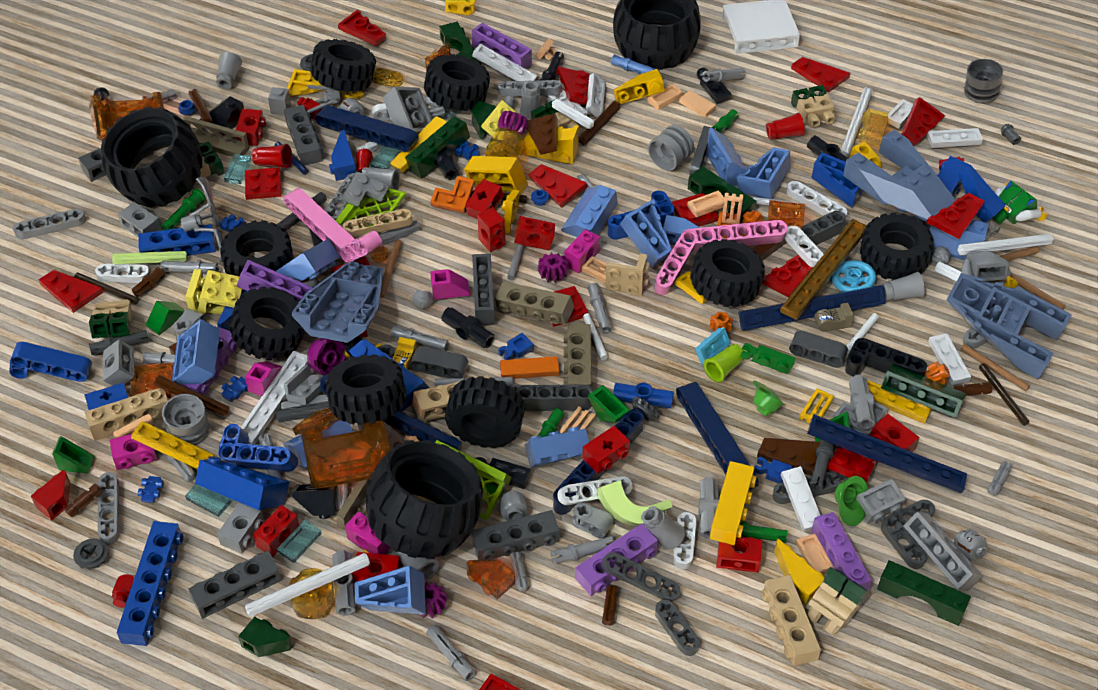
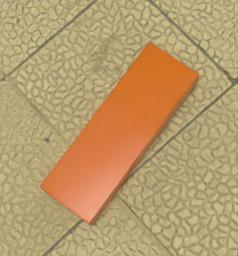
M558 357L500 360L501 377H513L515 379L558 376Z

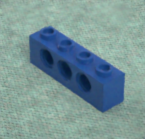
M212 224L202 225L200 228H212ZM183 228L138 234L139 252L186 251L187 256L216 252L214 232H195V230L185 232Z

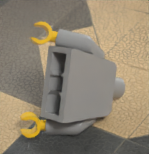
M990 251L968 253L962 263L963 274L983 278V281L1005 279L1006 282L1003 286L1013 289L1017 287V281L1010 277L1012 274L1009 269V262Z

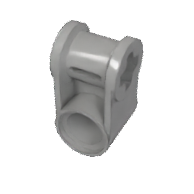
M186 309L173 324V329L177 332L176 340L200 319L207 322V316L192 309Z
M578 503L574 506L573 525L577 529L588 532L597 538H604L614 521L613 516L587 503Z

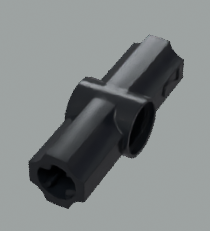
M816 135L811 137L807 143V148L818 156L823 152L845 162L849 159L840 153L838 145L828 144Z
M445 146L438 153L434 164L440 168L445 178L453 180L459 175V170L454 162L451 149Z
M448 307L441 316V320L455 329L458 336L463 340L469 338L482 348L488 349L495 339V335L480 326L479 321L472 315L466 317L456 309Z

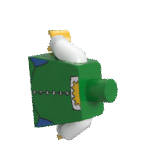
M1013 181L1005 183L1004 186L997 188L995 191L997 196L1006 205L992 217L997 224H1001L1005 219L1012 224L1035 218L1044 221L1049 214L1048 212H1043V207L1037 209V199Z

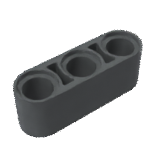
M833 211L803 225L801 230L815 245H818L841 234L844 230L846 215L841 211ZM801 244V245H800V246H802V247H804V248H808L807 245H804V244Z
M797 331L789 346L790 352L796 356L835 368L843 365L848 352L845 344L806 331Z
M419 346L415 349L410 361V367L417 372L445 378H463L469 360L461 354Z

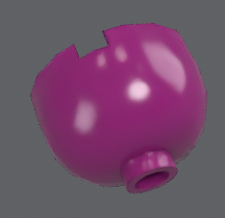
M324 338L317 339L310 345L307 352L309 366L320 375H328L334 366L346 360V356L343 355L345 346L340 341Z

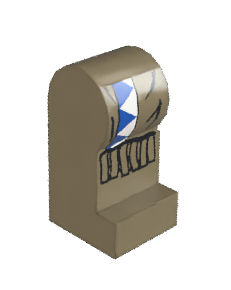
M848 303L841 304L839 308L819 310L814 315L819 330L823 332L850 328L854 317Z

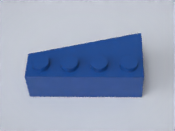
M365 339L349 350L353 357L375 354L379 357L386 356L392 359ZM396 362L402 370L406 391L405 402L399 410L404 411L412 404L413 392L428 389L429 386L422 379Z
M210 456L209 459L199 461L195 484L254 509L263 510L285 505L290 481L222 461L219 457Z

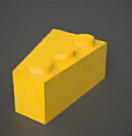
M579 125L565 129L563 126L558 127L557 151L540 155L527 131L523 141V155L573 165L578 152Z
M472 156L464 168L467 178L474 179L475 185L480 184L485 179L500 185L503 193L520 190V195H522L528 185L518 157Z

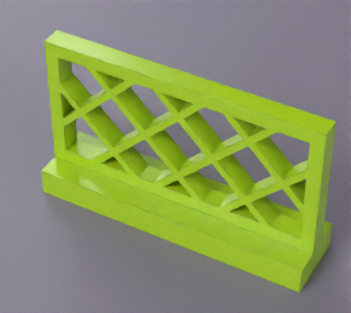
M389 188L384 197L387 202L381 204L377 203L378 200L365 195L359 207L348 203L335 221L343 227L346 221L357 219L358 215L366 213V216H370L368 212L378 210V214L395 211L406 197V193ZM393 196L398 197V198L395 199V200H391V201L389 200V197H393ZM374 202L375 204L374 206L365 207L368 203ZM390 207L388 211H381L382 208Z
M436 440V442H435V443L440 444V445H441V444H444V443H442V442H440V441H438V440ZM449 446L450 449L462 453L476 467L477 474L481 477L485 494L482 497V501L487 500L488 504L485 514L480 513L479 517L488 521L505 485L509 484L512 477ZM492 482L499 484L496 492L488 495L486 485Z

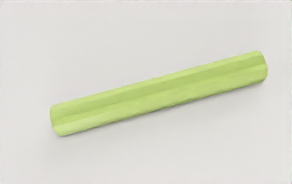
M186 251L112 254L113 264L162 263L163 260L187 261Z

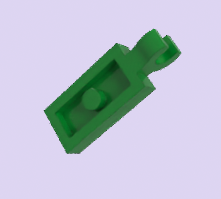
M744 343L742 349L746 351H743L740 355L743 359L752 358V362L785 374L789 373L796 359L762 345L756 348L749 343Z

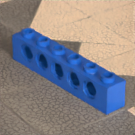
M153 521L116 632L121 644L147 646L149 638L153 637L154 622L160 615V602L165 598L166 583L171 579L172 564L176 562L178 556L177 548L183 541V532L180 531L178 523Z

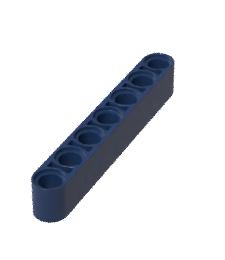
M326 105L315 116V121L321 127L337 132L345 130L347 135L403 152H408L419 140L418 134L414 130L330 105Z
M694 381L676 388V394L680 403L725 475L730 461L750 466L698 383ZM756 478V483H755V487H754V488H756V487L759 486L758 478Z
M631 409L615 425L630 440V444L643 430L644 414L641 410ZM583 460L554 491V511L557 514L564 515L570 512L576 505H564L559 501L558 491L560 488L570 484L599 480L607 470H603L598 474ZM587 487L582 489V493L585 495L589 491ZM576 492L565 493V496L569 498L576 495Z

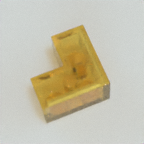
M868 108L867 112L863 113L861 120L864 123L863 129L859 128L857 139H860L859 143L865 141L870 146L880 148L889 113Z

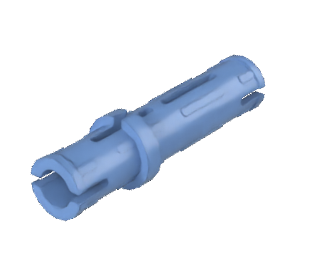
M616 54L611 59L612 65L624 68L625 71L629 70L642 74L655 70V68L632 61L631 58H623Z

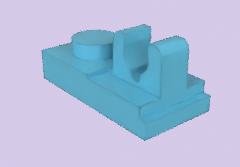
M718 328L695 348L701 364L731 344L725 328Z

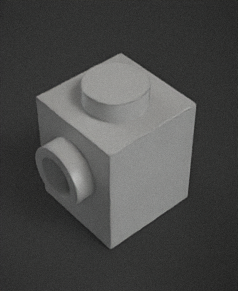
M272 87L268 97L271 114L285 115L284 109L290 108L291 105L289 89Z

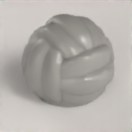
M942 246L935 247L931 254L932 262L934 264L938 262L948 264L951 258L950 251Z
M417 290L413 294V302L420 309L427 308L433 303L431 292Z

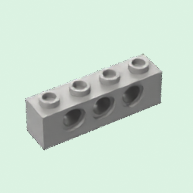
M917 511L904 525L905 529L957 589L969 591L983 577L928 513Z

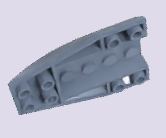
M347 262L308 291L292 311V317L310 336L346 343L350 342L367 330L379 311L383 268L375 265Z

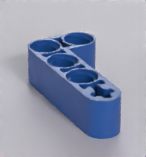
M658 190L652 193L651 200L654 199L655 208L657 214L660 215V222L663 227L666 215L674 216V206L664 191ZM632 211L609 218L608 236L611 239L617 240L629 237L620 224L624 217Z
M21 341L16 343L10 359L9 373L15 378L23 379L26 378L28 371L32 370L77 382H84L88 378L92 361L84 356Z
M233 423L225 427L218 450V455L223 461L245 468L287 472L293 471L298 466V457L285 447L248 444V433L237 424Z

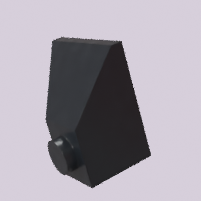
M229 96L209 111L213 119L212 123L233 129L238 124L244 105L243 102Z
M336 483L296 484L291 491V497L313 516L327 519L331 518V515H335Z

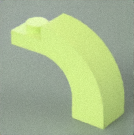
M621 481L602 486L596 490L605 510L619 522L630 526H638L641 523L645 526L641 516L651 506L657 507L665 514H668L667 510L672 508L670 499L647 507L633 504L626 497Z

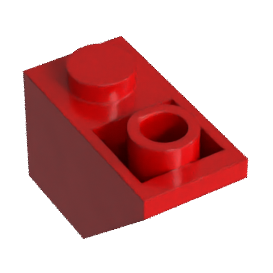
M62 470L57 475H54L50 481L31 495L35 507L51 521L62 513L69 503L71 483L66 471Z

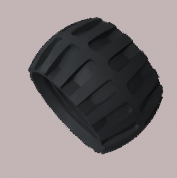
M619 0L613 18L614 38L621 55L624 58H631L632 61L659 70L674 68L678 64L685 62L695 49L701 30V17L696 0Z
M144 107V109L131 111L126 116L120 117L107 130L106 137L102 140L101 159L109 181L125 198L138 205L141 204L145 207L153 208V206L163 207L173 201L176 202L194 188L193 185L197 181L196 178L201 176L200 169L202 168L203 160L197 137L183 119L164 108ZM169 147L157 160L136 168L139 162L150 153Z
M411 440L406 441L402 445L398 444L381 459L369 480L366 493V511L369 526L376 533V537L381 542L390 546V549L395 552L399 551L412 558L434 559L438 556L444 557L461 546L476 526L482 508L483 490L481 477L477 474V469L473 463H470L462 453L450 449L447 445L432 443V441L428 440L416 442ZM413 495H417V496H421V497L427 498V499H429V500H431V501H433V502H435V503H431V502H427V501L421 500V499H419V498H417V497H415V496H413Z

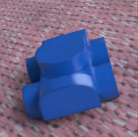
M468 141L464 142L459 148L457 146L454 148L456 155H462L467 160L472 156L480 155L478 145L473 144L469 147L470 143Z
M231 214L229 218L225 217L219 224L222 230L226 231L228 229L229 232H232L234 227L241 226L242 223H245V220L239 218L235 221L237 219L236 216Z
M233 376L230 379L232 385L224 383L222 385V390L224 391L221 394L229 402L233 398L238 399L242 392L248 391L246 380L242 376L240 378Z
M149 476L148 479L142 478L141 486H145V488L138 489V496L141 497V502L154 503L155 498H160V490L158 489L164 486V481L161 477Z

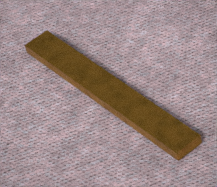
M855 219L849 222L780 309L781 313L795 320L800 317L861 240L866 224Z

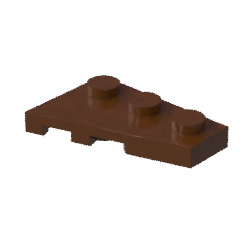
M556 113L528 120L527 131L540 155L557 151L558 118Z
M764 438L757 453V458L763 457L769 462H772L774 459L791 465L792 469L801 466L804 474L812 476L817 460L816 449L819 447L820 442Z

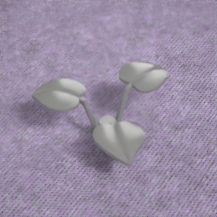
M204 176L198 177L196 180L204 190L207 204L194 213H190L189 216L181 218V224L185 232L195 230V232H214L220 250L223 237L218 229L200 228L203 225L202 220L212 217L216 227L220 226V220L213 203L212 189L208 179ZM206 208H209L211 213L202 217L197 215Z

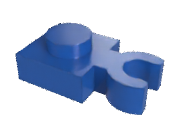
M521 333L508 340L507 346L500 347L498 355L506 354L504 360H510L514 355L519 358L533 350L534 344Z
M758 457L757 464L762 466H754L756 474L765 473L767 480L778 484L783 482L780 475L781 472L792 469L791 465L774 459L772 463H768L763 457Z

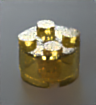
M498 129L486 147L485 156L518 157L519 160L525 150L524 138L515 130Z
M317 568L304 569L300 571L299 575L291 579L289 585L322 572V570ZM332 581L290 599L293 610L299 618L318 619L327 617L330 614L335 603Z

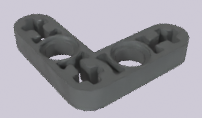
M924 499L885 517L881 525L883 535L906 564L913 569H920L924 566L927 554L905 529L904 525L907 521L902 516L910 515L912 517L917 511H921L933 517L935 506L931 501ZM888 524H889V526H894V525H895V528H894V529H893L892 527H889V528H888L887 525H888ZM905 539L909 542V545L902 546L898 540Z

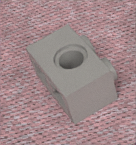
M135 202L118 213L121 226L137 237L140 233L162 231L160 218Z
M119 339L103 351V381L110 385L126 384L134 378V347Z
M239 502L217 533L220 545L242 554L246 547L248 548L252 544L253 533L264 523L262 511Z

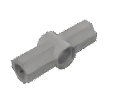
M855 375L849 380L851 410L855 412L857 427H860L861 430H869L875 426L873 394L869 393L867 378H864L862 375Z
M706 477L700 480L698 515L701 517L700 533L705 539H710L711 526L719 502L718 480H715L713 477Z
M345 550L337 551L332 555L333 566L351 559V553ZM352 573L333 581L336 614L348 616L355 612Z

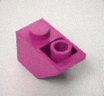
M450 269L430 271L433 300L470 296L469 282L465 277Z
M269 361L254 363L245 376L248 391L263 396L283 366Z

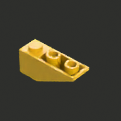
M658 69L634 77L613 89L616 101L623 104L664 92L665 89L662 76Z
M778 539L776 540L774 553L784 576H791L801 602L807 606L825 578L822 573L814 570L804 558L799 557L793 552L788 544H784Z

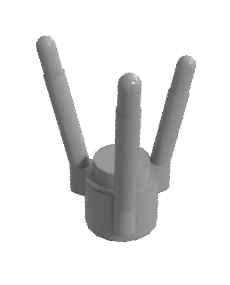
M308 85L310 89L326 90L323 93V99L315 100L317 103H326L309 109L308 113L324 108L326 105L337 104L340 101L339 91L326 86Z

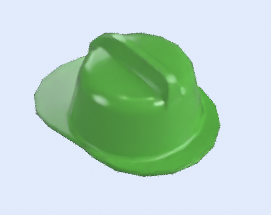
M753 381L754 386L757 388L753 402L758 412L767 416L770 413L774 414L782 404L786 405L767 386L758 381Z
M859 476L848 478L840 483L835 490V500L839 504V515L841 520L849 526H856L861 523L865 515V511L856 498L859 494L867 491L868 487L865 480Z

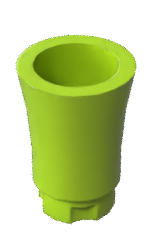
M738 344L728 346L720 353L704 361L703 368L705 373L714 382H722L744 360L740 357L744 350Z

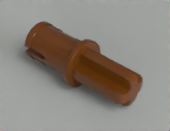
M157 267L148 276H144L142 281L132 288L133 294L136 297H140L148 289L154 288L155 284L165 277L164 271Z

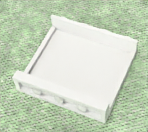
M763 0L723 5L722 19L727 20L734 38L735 54L798 47L800 33L786 0Z

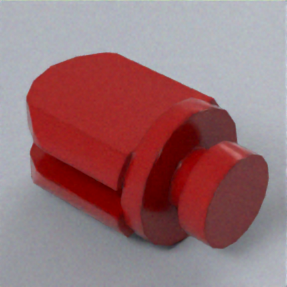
M301 97L297 102L298 106L304 105L306 111L320 105L313 99H305L304 97ZM322 108L317 111L311 112V118L315 119V116L322 110Z
M124 574L117 578L112 590L113 604L116 607H125L134 581L132 575Z

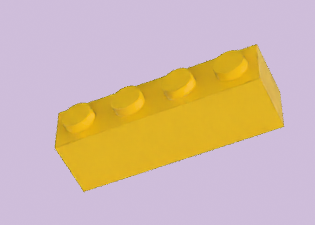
M730 461L711 526V540L735 545L736 538H741L743 525H740L741 520H746L748 509L745 508V505H750L752 492H749L750 487H755L757 476L753 475V466Z

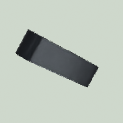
M858 338L848 354L845 372L854 377L855 375H861L864 367L868 366L886 373L893 364L925 377L927 363L923 359L869 339Z

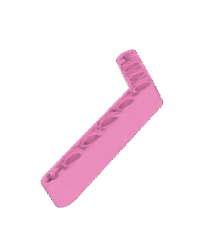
M297 188L283 197L285 205L322 241L329 238L339 253L340 258L346 263L352 262L382 245L380 235L374 230L354 239L301 188Z
M782 220L687 229L681 234L658 273L654 290L660 295L668 294L692 252L698 251L704 244L711 243L713 240L718 239V241L726 239L722 238L721 235L727 236V241L735 240L737 243H744L747 246L779 243L784 239L788 226ZM672 267L675 271H671L668 268Z

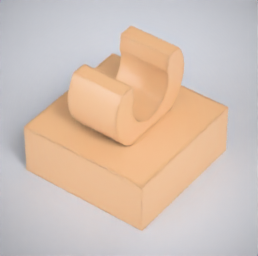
M548 38L535 56L540 60L544 55L550 61L557 52L555 48L551 47L554 41Z

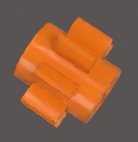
M752 210L751 212L747 211L742 216L744 219L741 223L763 222L765 220H763L760 212Z
M717 312L715 316L711 315L709 328L713 329L714 332L722 327L725 328L726 332L732 331L733 318H729L728 313Z
M937 361L928 366L929 370L926 371L928 379L943 385L948 382L947 378L950 377V372L944 363L940 365Z

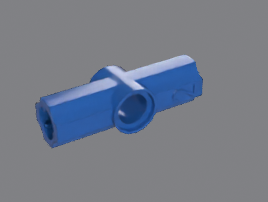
M615 383L613 395L620 401L631 402L634 398L640 397L652 406L672 408L674 391L655 389L648 383H639L636 386Z

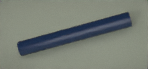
M279 141L275 143V146L283 145ZM292 154V164L303 175H307L309 170Z

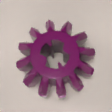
M503 111L498 120V126L501 130L514 135H523L528 126V120L525 116L512 111Z
M551 252L550 255L544 254L543 258L539 259L538 272L541 279L546 278L547 282L550 280L556 282L557 279L562 281L563 277H567L569 263L566 261L565 256H560L559 253L555 255Z
M426 580L424 586L426 615H429L432 619L435 613L441 616L442 609H446L448 596L443 586L438 587L436 581L429 585Z

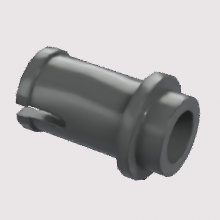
M1005 124L1002 126L1001 134L1006 136L1011 144L1016 145L1021 141V137L1016 133L1013 125Z

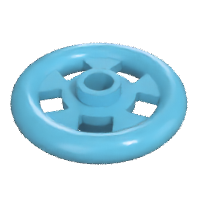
M850 260L842 262L831 276V279L838 290L845 292L874 286L876 273L867 263ZM867 272L868 276L863 277L862 273ZM845 273L844 278L839 277V274ZM861 282L865 283L862 286H858V284H860Z

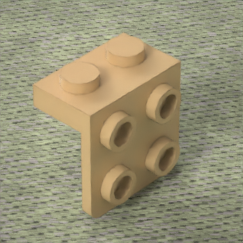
M640 253L636 267L607 263L606 289L642 296L644 286H648L649 275H646L649 273L650 263L647 262V254Z

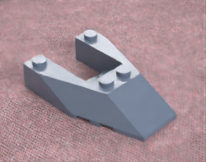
M895 129L882 137L879 153L902 168L897 173L891 176L859 152L846 160L844 177L883 205L887 206L890 204L898 207L897 210L900 212L908 211L913 213L916 218L927 222L930 216H935L941 209L951 206L956 201L908 138Z
M961 273L946 300L974 330L1016 367L1039 379L1048 366L1053 353L1018 335L1023 323L1057 340L1072 314L1019 287L1013 289L1002 286L1003 283L1000 282L993 284L983 281V278Z

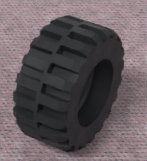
M326 39L325 41H320L313 49L310 72L316 81L330 89L333 88L344 92L363 91L372 83L376 58L363 45L343 39Z
M444 54L441 57H435L429 62L424 90L427 97L432 102H436L440 107L454 109V111H468L469 109L472 110L478 101L485 102L490 75L480 62L474 61L470 57Z
M886 213L880 215V218L877 216L866 225L860 254L862 262L870 265L874 269L876 276L880 275L883 279L895 280L915 272L922 274L928 267L934 239L929 228L925 227L921 220L917 221L916 217H909L904 213H901V215L897 213L887 215ZM885 244H899L908 250H896Z
M256 220L251 221V223L245 222L239 227H234L232 232H228L220 248L225 273L239 277L247 260L277 272L278 269L294 259L288 233L282 227H277V224L273 222L268 223L264 220H261V222ZM257 251L269 252L267 255L259 258L246 257Z
M717 239L699 248L692 266L690 279L694 289H696L699 295H703L705 300H710L716 305L721 304L723 307H739L740 304L743 306L753 301L758 295L765 275V266L759 254H755V250L748 248L746 244L737 243L735 240L727 241V239H722L718 241Z
M259 287L257 290L254 288L249 290L248 293H243L235 303L230 321V333L232 334L233 341L237 342V346L241 350L244 349L246 354H252L257 359L266 358V360H272L276 358L278 360L284 356L291 355L299 347L305 331L292 317V311L299 301H296L292 294L288 295L286 291L282 289L281 291L276 290L275 287H270V289ZM261 317L270 318L277 321L283 328L267 329L257 324L254 319Z
M372 354L371 356L351 357L350 360H344L339 365L334 366L325 381L329 407L333 415L341 421H347L353 425L355 423L365 425V423L374 424L379 420L384 421L388 416L392 417L395 415L397 410L401 409L406 399L402 370L394 360L386 356L379 357Z
M478 376L477 378L469 377L458 382L452 388L445 411V421L449 430L455 436H459L460 440L464 442L467 441L474 446L480 445L483 448L487 446L491 448L503 447L514 441L520 434L525 413L524 400L518 391L515 392L514 387L506 385V382L502 380L497 381L495 378H484V376Z

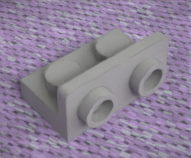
M304 365L284 383L287 401L307 405L321 392L320 379L322 377L312 375L310 366Z
M893 479L859 494L856 498L867 514L865 519L867 524L872 521L877 523L884 519L885 515L901 510L906 500Z

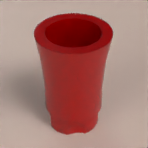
M798 112L789 117L767 123L766 133L768 138L772 140L804 136L805 127L801 114Z
M288 144L256 148L252 151V161L255 165L289 168L292 163V150Z

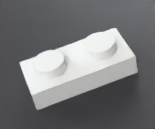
M902 99L885 117L884 122L899 129L907 121L913 104Z

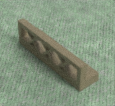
M185 116L183 119L194 132L199 145L209 141L215 152L239 159L249 149L247 135L244 132Z
M374 454L336 515L338 528L345 530V525L357 514V511L367 516V511L361 512L360 506L366 503L369 480L377 464L383 458L382 455Z

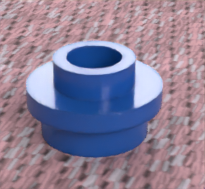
M184 100L180 102L178 109L182 115H191L195 112L196 107L192 101Z
M535 190L531 194V199L535 205L542 206L547 203L549 194L545 190Z

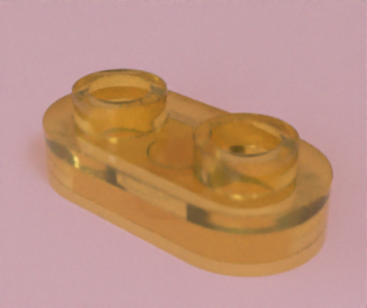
M376 68L372 81L389 87H399L403 84V75L397 71Z

